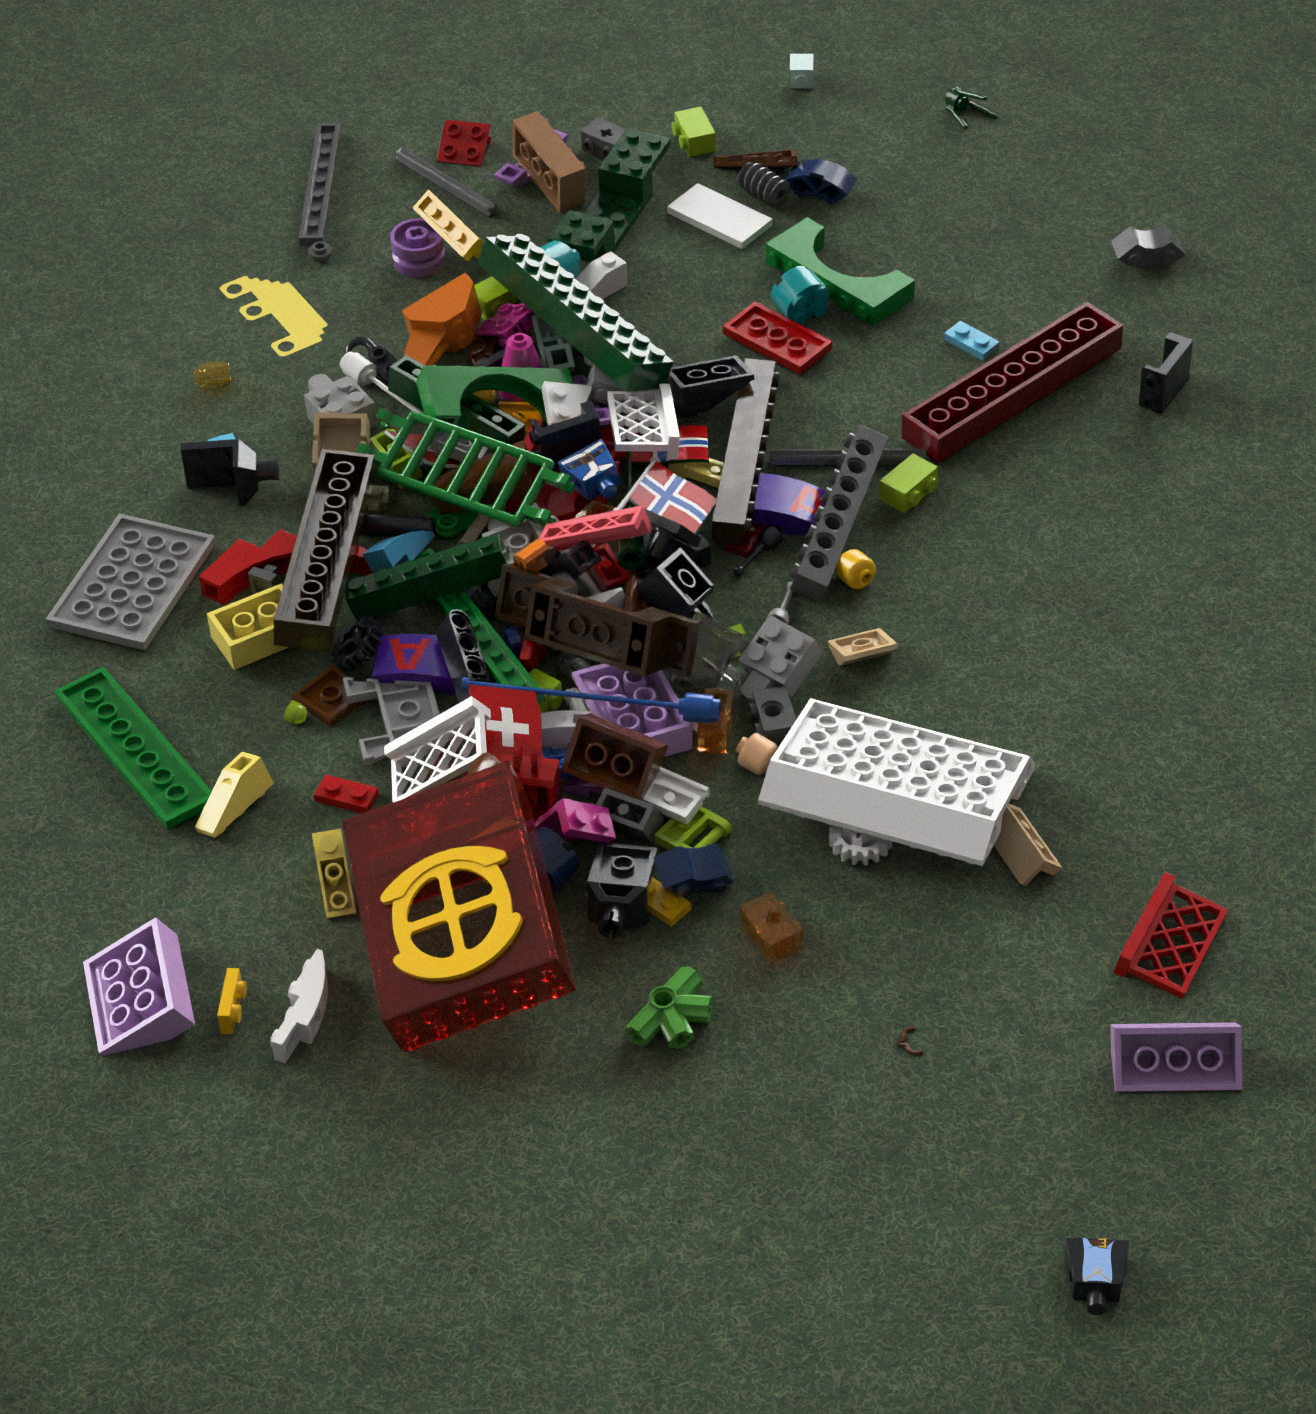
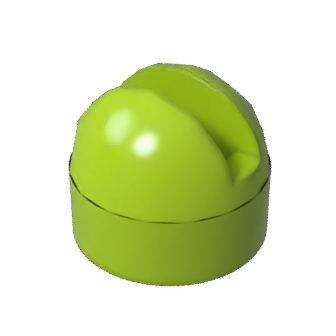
M293 700L287 706L283 720L294 725L302 724L307 718V710L301 703Z

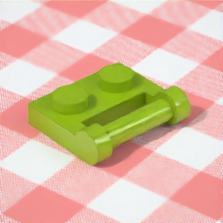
M701 806L688 824L671 818L654 834L655 843L667 850L678 846L692 848L688 845L710 826L713 830L694 848L716 843L721 837H726L732 831V826L724 818Z

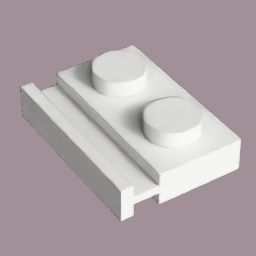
M661 767L642 801L655 805L660 813L688 824L703 805V800L710 796L709 787Z

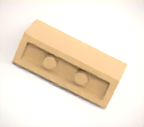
M1008 803L1002 817L1001 833L994 847L1021 885L1026 886L1040 871L1053 876L1062 869V866L1021 808Z

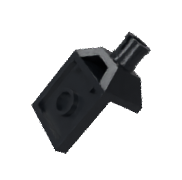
M239 439L181 443L180 451L187 489L236 485L239 506H243L258 492L259 482L280 480L278 459L273 461H257L256 452Z
M598 843L587 881L588 920L599 924L598 930L602 936L609 938L610 930L614 929L612 938H617L621 935L623 927L630 928L647 925L648 891L655 868L653 856L657 855L656 847Z

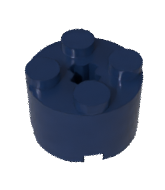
M540 827L538 830L536 828L510 855L511 860L518 869L516 872L517 878L526 885L533 882L537 887H545L551 896L580 867V862L573 849L568 852L562 846L565 840L556 832L546 827Z

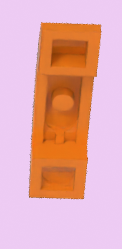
M536 539L513 556L514 564L539 572L548 565L543 557L549 554V547L544 541Z

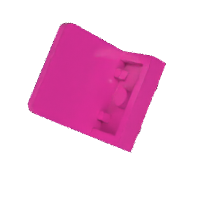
M571 799L559 800L549 811L540 816L530 826L531 832L536 828L538 830L540 827L549 828L568 842L581 838L611 843L616 839L608 808Z

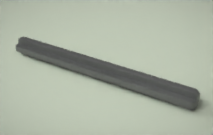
M400 148L399 151L395 152L397 161L488 217H492L493 214L497 213V205L405 148Z
M848 449L771 450L770 463L771 465H836L842 450L847 452ZM883 449L877 465H899L911 454L926 460V450Z

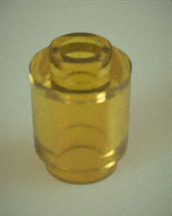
M229 362L199 363V369H194L196 384H201L202 389L226 386L225 383L232 382Z

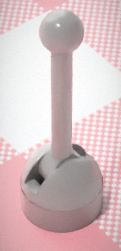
M792 582L787 584V593L781 607L772 609L768 616L771 615L786 624L789 623V615L785 609L794 592L790 590Z

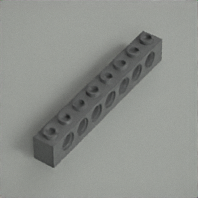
M860 424L855 434L849 433L844 447L848 448L847 452L842 450L836 465L840 466V469H834L828 482L833 486L832 488H826L821 502L825 503L824 507L819 505L813 518L817 525L811 524L805 537L806 540H809V544L803 543L797 558L802 561L800 564L796 562L789 577L794 579L790 590L814 601H821L888 439L887 436Z

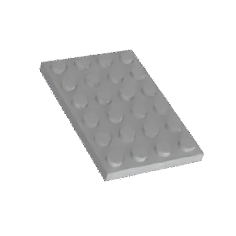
M119 513L47 616V627L146 650L216 545L215 536Z

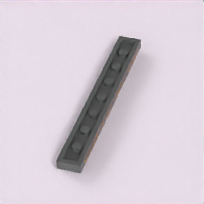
M317 123L299 232L300 246H311L316 242H324L341 136V123Z

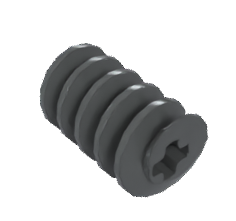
M746 163L738 174L739 186L770 206H777L783 202L790 191V183L787 180H783L781 176L776 175V173L760 163Z

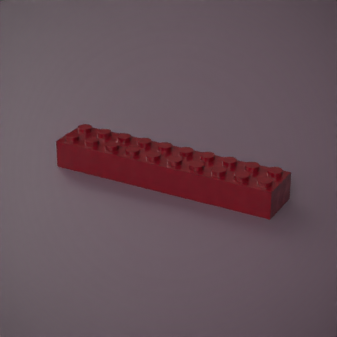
M1086 301L903 413L901 438L916 449L926 450V456L936 463L941 462L1122 348L1123 324Z

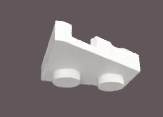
M544 381L541 389L548 426L577 417L578 414L581 415L580 403L587 401L592 386Z

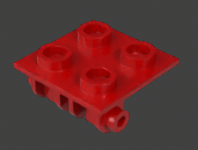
M445 119L436 162L482 166L486 146L490 145L492 140L491 135H489L491 124Z

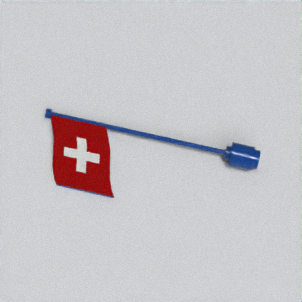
M466 677L462 679V689L469 688L470 696L474 697L491 711V719L485 722L487 753L494 755L499 761L502 754L513 755L515 747L522 748L523 756L528 757L531 756L533 749L540 750L541 758H544L542 753V719L536 694L678 709V715H683V721L711 724L712 721L718 722L721 712V699H715L714 695L686 693L685 698L679 699V703L477 682L470 681V678Z

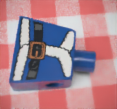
M602 439L558 462L560 472L571 475L572 479L570 482L576 485L574 490L587 500H592L601 494L604 498L608 499L616 494V486L620 483L616 465Z

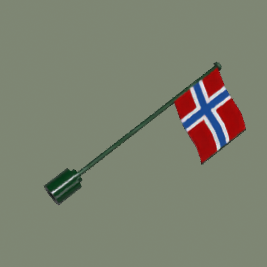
M678 426L680 435L678 459H667L666 451H627V493L632 488V465H649L651 463L650 458L653 456L658 457L662 465L686 462L709 463L707 426ZM640 432L636 433V435H639V436H643V435H644V434H642V433H640ZM628 501L627 508H632L633 503ZM643 535L617 540V561L623 569L636 570L644 564Z

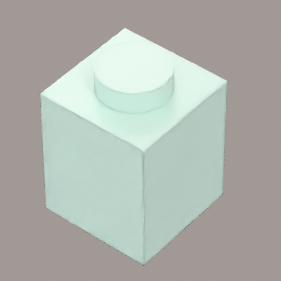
M790 54V88H813V54Z

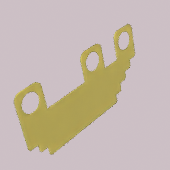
M243 276L220 287L224 295L230 299L251 291L259 300L242 306L239 309L241 314L247 320H255L271 313L289 332L290 336L271 344V347L279 356H287L322 341L320 337L321 334H324L322 328L328 326V324L289 282L281 284L279 281L271 283L267 279L260 281L258 278L249 279L247 276ZM232 284L242 286V291L237 294H230L226 289ZM251 306L262 308V312L256 316L248 315L246 310ZM289 341L294 344V348L283 352L278 349V345Z

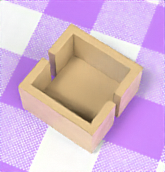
M314 414L313 436L315 440H313L312 464L315 470L321 449L355 452L360 443L369 446L371 424L367 414Z

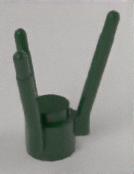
M956 86L945 97V103L948 105L946 110L952 113L964 129H967L968 126L957 111H964L968 106L994 119L997 118L996 114L968 99V97L986 101V96L965 91Z

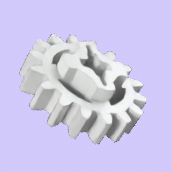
M835 825L829 828V846L833 847V854H841V861L843 862L848 858L852 859V865H856L858 860L862 861L864 865H868L869 859L877 863L879 862V855L886 857L888 849L892 848V841H886L864 833H857Z

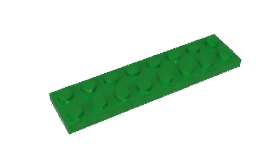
M104 667L55 690L56 699L167 830L203 811L212 791Z

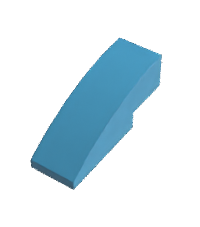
M415 531L395 536L373 545L363 554V557L372 573L388 569L407 561H413L435 535L433 531Z

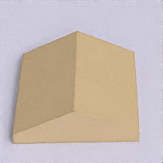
M880 628L828 641V646L838 666L891 654L898 649L897 643Z

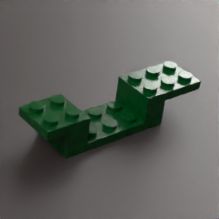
M626 128L598 168L599 193L584 214L569 210L550 236L549 242L553 240L563 242L571 249L577 250L580 259L590 262L610 251L614 253L653 196L652 172L669 149L670 138Z

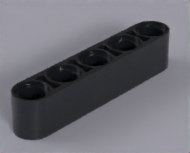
M455 609L450 611L438 626L436 635L458 701L461 703L471 697L469 688L462 689L463 677L477 682L492 683L469 616L461 610Z

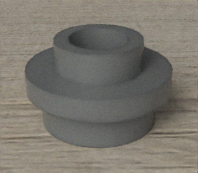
M322 241L314 243L308 249L309 257L317 263L328 261L333 253L332 246Z

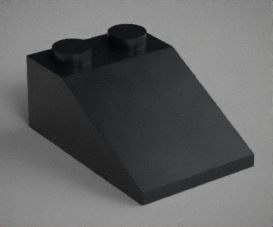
M735 355L672 367L666 384H670L674 407L682 417H695L699 413L708 412L755 378L754 373Z

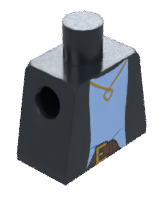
M1066 1237L1064 1261L1072 1299L1087 1301V1311L1090 1314L1102 1315L1107 1312V1302L1120 1301L1128 1260L1129 1240Z

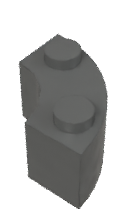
M1165 224L1147 231L1137 230L1130 226L1111 241L1118 260L1136 268L1144 269L1171 265L1186 255L1179 237Z

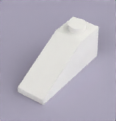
M610 251L593 260L576 280L586 285L595 296L603 299L628 285L627 263Z

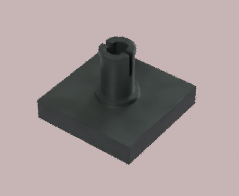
M645 509L652 527L656 531L645 553L661 560L670 538H675L698 548L702 539L698 535L675 521Z

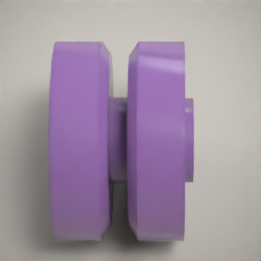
M423 218L403 221L391 231L393 265L399 273L414 278L427 277L436 274L444 267L446 263L444 239Z

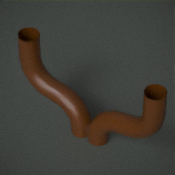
M915 1026L905 1028L902 1031V1038L897 1040L899 1048H905L911 1055L923 1054V1050L913 1051L909 1045L903 1043L906 1040V1033L915 1031Z

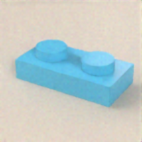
M959 321L944 333L945 341L982 361L999 349V341L962 321Z

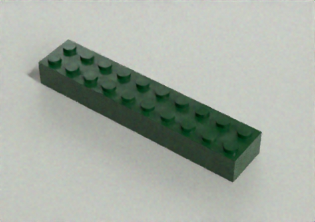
M516 234V236L497 235V237L485 238L477 264L626 392L659 389V384H666L674 361L666 356L662 349L653 345L648 337L634 329V325L621 318L617 311L609 308L603 299L595 296L586 285L577 281L572 273L564 270L558 261L551 259L542 248L532 243L528 236Z

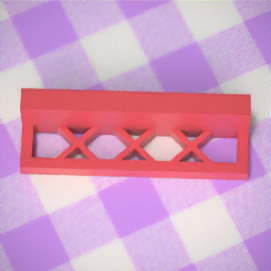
M642 505L548 523L545 525L539 539L544 541L548 547L554 546L556 552L570 549L585 540L590 545L647 535L651 533L653 527Z

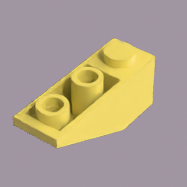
M241 752L222 770L196 823L195 829L197 832L216 838L274 784L261 757Z
M341 828L312 833L327 919L356 914Z

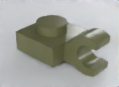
M372 486L366 508L368 513L381 514V511L389 510V486Z

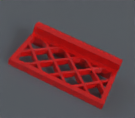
M1164 872L1122 950L1113 973L1122 977L1130 973L1177 997L1183 998L1228 909L1174 884L1176 877ZM1174 895L1186 900L1189 906L1177 909L1172 900ZM1209 911L1218 917L1216 920L1204 922L1200 912ZM1193 914L1197 924L1185 926L1181 916ZM1173 917L1178 927L1165 929L1162 919ZM1201 930L1205 941L1194 943L1189 933ZM1182 934L1186 945L1174 947L1170 936ZM1162 938L1167 948L1155 951L1150 940ZM1190 951L1195 962L1183 964L1178 954ZM1171 955L1175 966L1163 968L1159 957ZM1151 959L1156 970L1147 971L1137 965L1139 961ZM1179 973L1184 982L1182 987L1170 982L1167 975Z

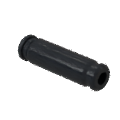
M369 513L364 516L360 534L399 536L415 531H433L435 534V519L433 517L427 519L420 516Z

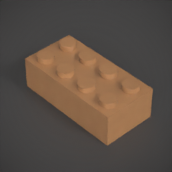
M538 111L513 120V157L523 169L527 170L530 178L553 206L561 213L584 204L585 193L587 192L585 185L586 166L576 158L573 150L566 146L560 134L551 128L549 121L544 119Z

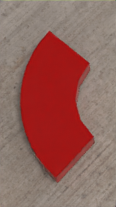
M555 487L548 500V510L559 521L576 518L575 509L583 496L573 490L572 494H568Z
M524 639L520 653V662L526 671L530 673L534 668L537 669L539 662L546 661L548 646Z

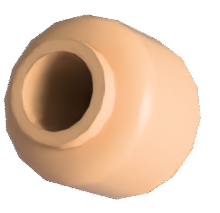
M758 733L752 734L749 738L743 737L735 750L739 753L738 764L758 776L763 775L767 772L770 760L777 751L778 746Z

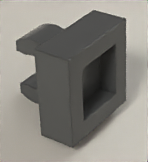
M270 564L266 565L263 570L253 567L248 573L251 592L256 594L278 585L280 578L275 574L278 567Z

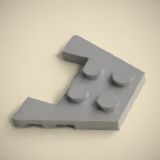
M353 677L343 678V687L348 704L371 699L378 700L387 735L359 740L364 766L386 758L387 756L384 754L385 745L440 715L431 682L395 680L394 684L379 683L378 679L367 678V682H357L353 680Z

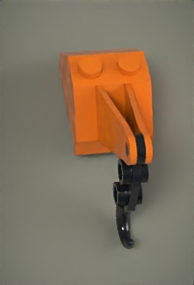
M466 273L402 310L410 335L403 357L407 355L425 366L435 365L445 352L454 353L472 343V339L475 337L474 333L478 330L482 310L474 283ZM357 337L351 340L346 347V353L352 352V349L358 345L364 346L367 349L369 361L377 367V373L386 383H389V366L398 361L389 349L375 344L367 337Z

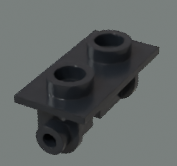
M489 582L463 589L485 618L497 619L495 618L498 595L488 585Z

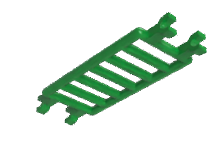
M380 408L375 416L376 419L381 420L380 426L398 431L388 451L385 454L363 443H360L355 450L356 453L374 455V464L378 465L376 475L379 478L514 527H520L525 519L538 523L542 527H545L548 523L556 522L554 518H551V511L532 507L545 483L557 487L568 494H572L576 486L575 483L570 482L572 479L571 475L552 471L554 461L550 458L417 411H411L405 419ZM415 423L427 426L428 428L402 473L399 474L389 470ZM437 431L450 434L424 482L411 478ZM460 438L472 442L447 490L435 487L434 484ZM482 447L495 450L469 499L457 495ZM505 455L517 458L518 461L492 507L479 503ZM528 463L540 466L541 469L516 514L512 515L502 511Z

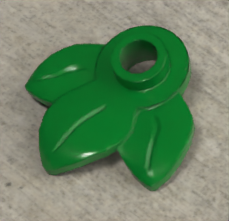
M433 506L429 511L428 517L435 519V532L438 536L451 538L457 536L461 531L468 530L479 514H468L467 510L441 516L438 508Z

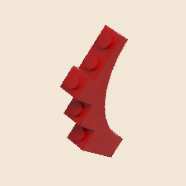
M280 529L261 548L253 543L238 539L199 576L202 595L224 605L239 592L250 587L248 573L253 567L263 570L266 565L270 564L278 567L276 575L287 573L297 536ZM357 545L350 572L363 576L372 574L370 567L363 557V554L368 549Z

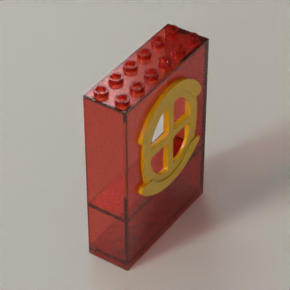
M509 760L342 821L381 1020L402 1052L416 1050L423 1045L447 1039L451 1035L475 1029L479 1025L496 1019H503L515 1012L533 1008L543 1002L561 998L566 994L576 991L528 794ZM482 879H486L492 886V892L489 895L461 905L455 903L454 889ZM442 894L444 909L441 912L414 922H408V913L411 905ZM497 906L495 921L488 935L476 947L466 949L460 919L480 910ZM448 923L454 953L446 958L427 955L413 944L412 936Z

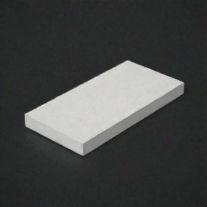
M698 183L667 206L668 214L741 249L745 248L773 226L772 218Z

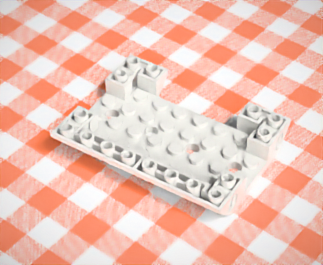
M810 698L770 760L759 795L758 805L795 814L802 818L817 820L828 825L846 828L857 833L868 834L886 841L908 845L912 848L937 853L940 856L959 859L969 864L983 866L1001 833L1002 817L1011 799H1019L1035 769V763L1027 755Z

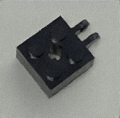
M681 547L637 585L643 596L655 608L700 621L699 631L704 630L707 624L713 622L714 613L704 602L713 592V583Z

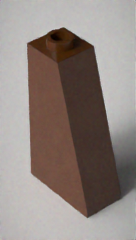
M524 440L512 444L528 451ZM494 453L475 460L457 495L469 499ZM505 455L479 503L485 505L494 504L518 461L517 458ZM528 463L508 500L526 496L532 485L531 463ZM458 468L439 476L434 486L447 490ZM430 496L432 505L437 506L441 516L467 510Z

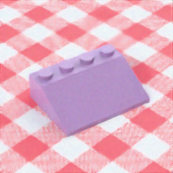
M603 663L572 672V678L580 693L679 703L662 670L642 676ZM584 699L592 714L668 744L665 756L692 749V723L683 721V715H678V709Z
M156 917L83 962L98 1051L102 1056L168 1041L195 1025L178 936Z

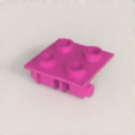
M507 303L497 310L498 313L494 317L485 320L481 324V328L474 334L475 336H499L500 340L498 342L500 346L506 348L509 337L516 333L525 334L533 327L531 316L537 314L524 303Z

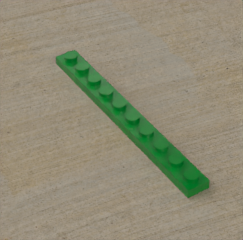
M431 548L419 553L414 560L434 553ZM464 590L434 599L446 616L455 609L461 610L469 616L487 669L498 684L540 688ZM536 694L538 704L546 701L544 694Z

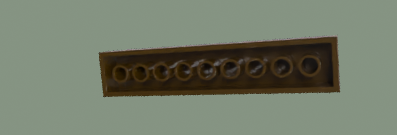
M321 449L274 617V645L330 652L374 481V455Z

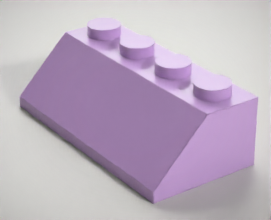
M1111 1024V1058L1115 1091L1243 1090L1242 1027L1239 1024Z

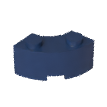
M809 159L798 162V165L793 166L785 180L790 183V188L798 197L816 196L833 205L849 194L857 178L847 168L836 163L821 159Z
M717 843L697 848L678 846L653 856L663 889L674 893L676 897L710 890V893H718L725 890L728 884L734 883L724 850Z

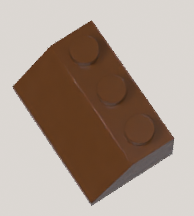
M588 713L578 717L561 771L602 788L643 800L660 771L668 744L595 714Z

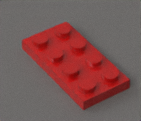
M755 301L722 326L724 335L798 374H802L832 350L831 340Z

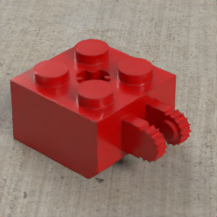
M515 747L513 755L502 754L500 762L509 771L495 783L499 818L506 819L510 817L514 820L536 822L540 816L544 815L562 799L559 760L541 758V752L537 749H533L530 757L523 756L522 748Z

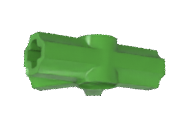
M689 966L681 967L664 986L656 987L651 991L649 1002L625 1026V1034L629 1036L631 1041L639 1046H646L661 1031L669 1048H676L678 1050L686 1047L694 1039L693 1031L688 1022H710L711 996L694 995L703 986V980L696 970Z

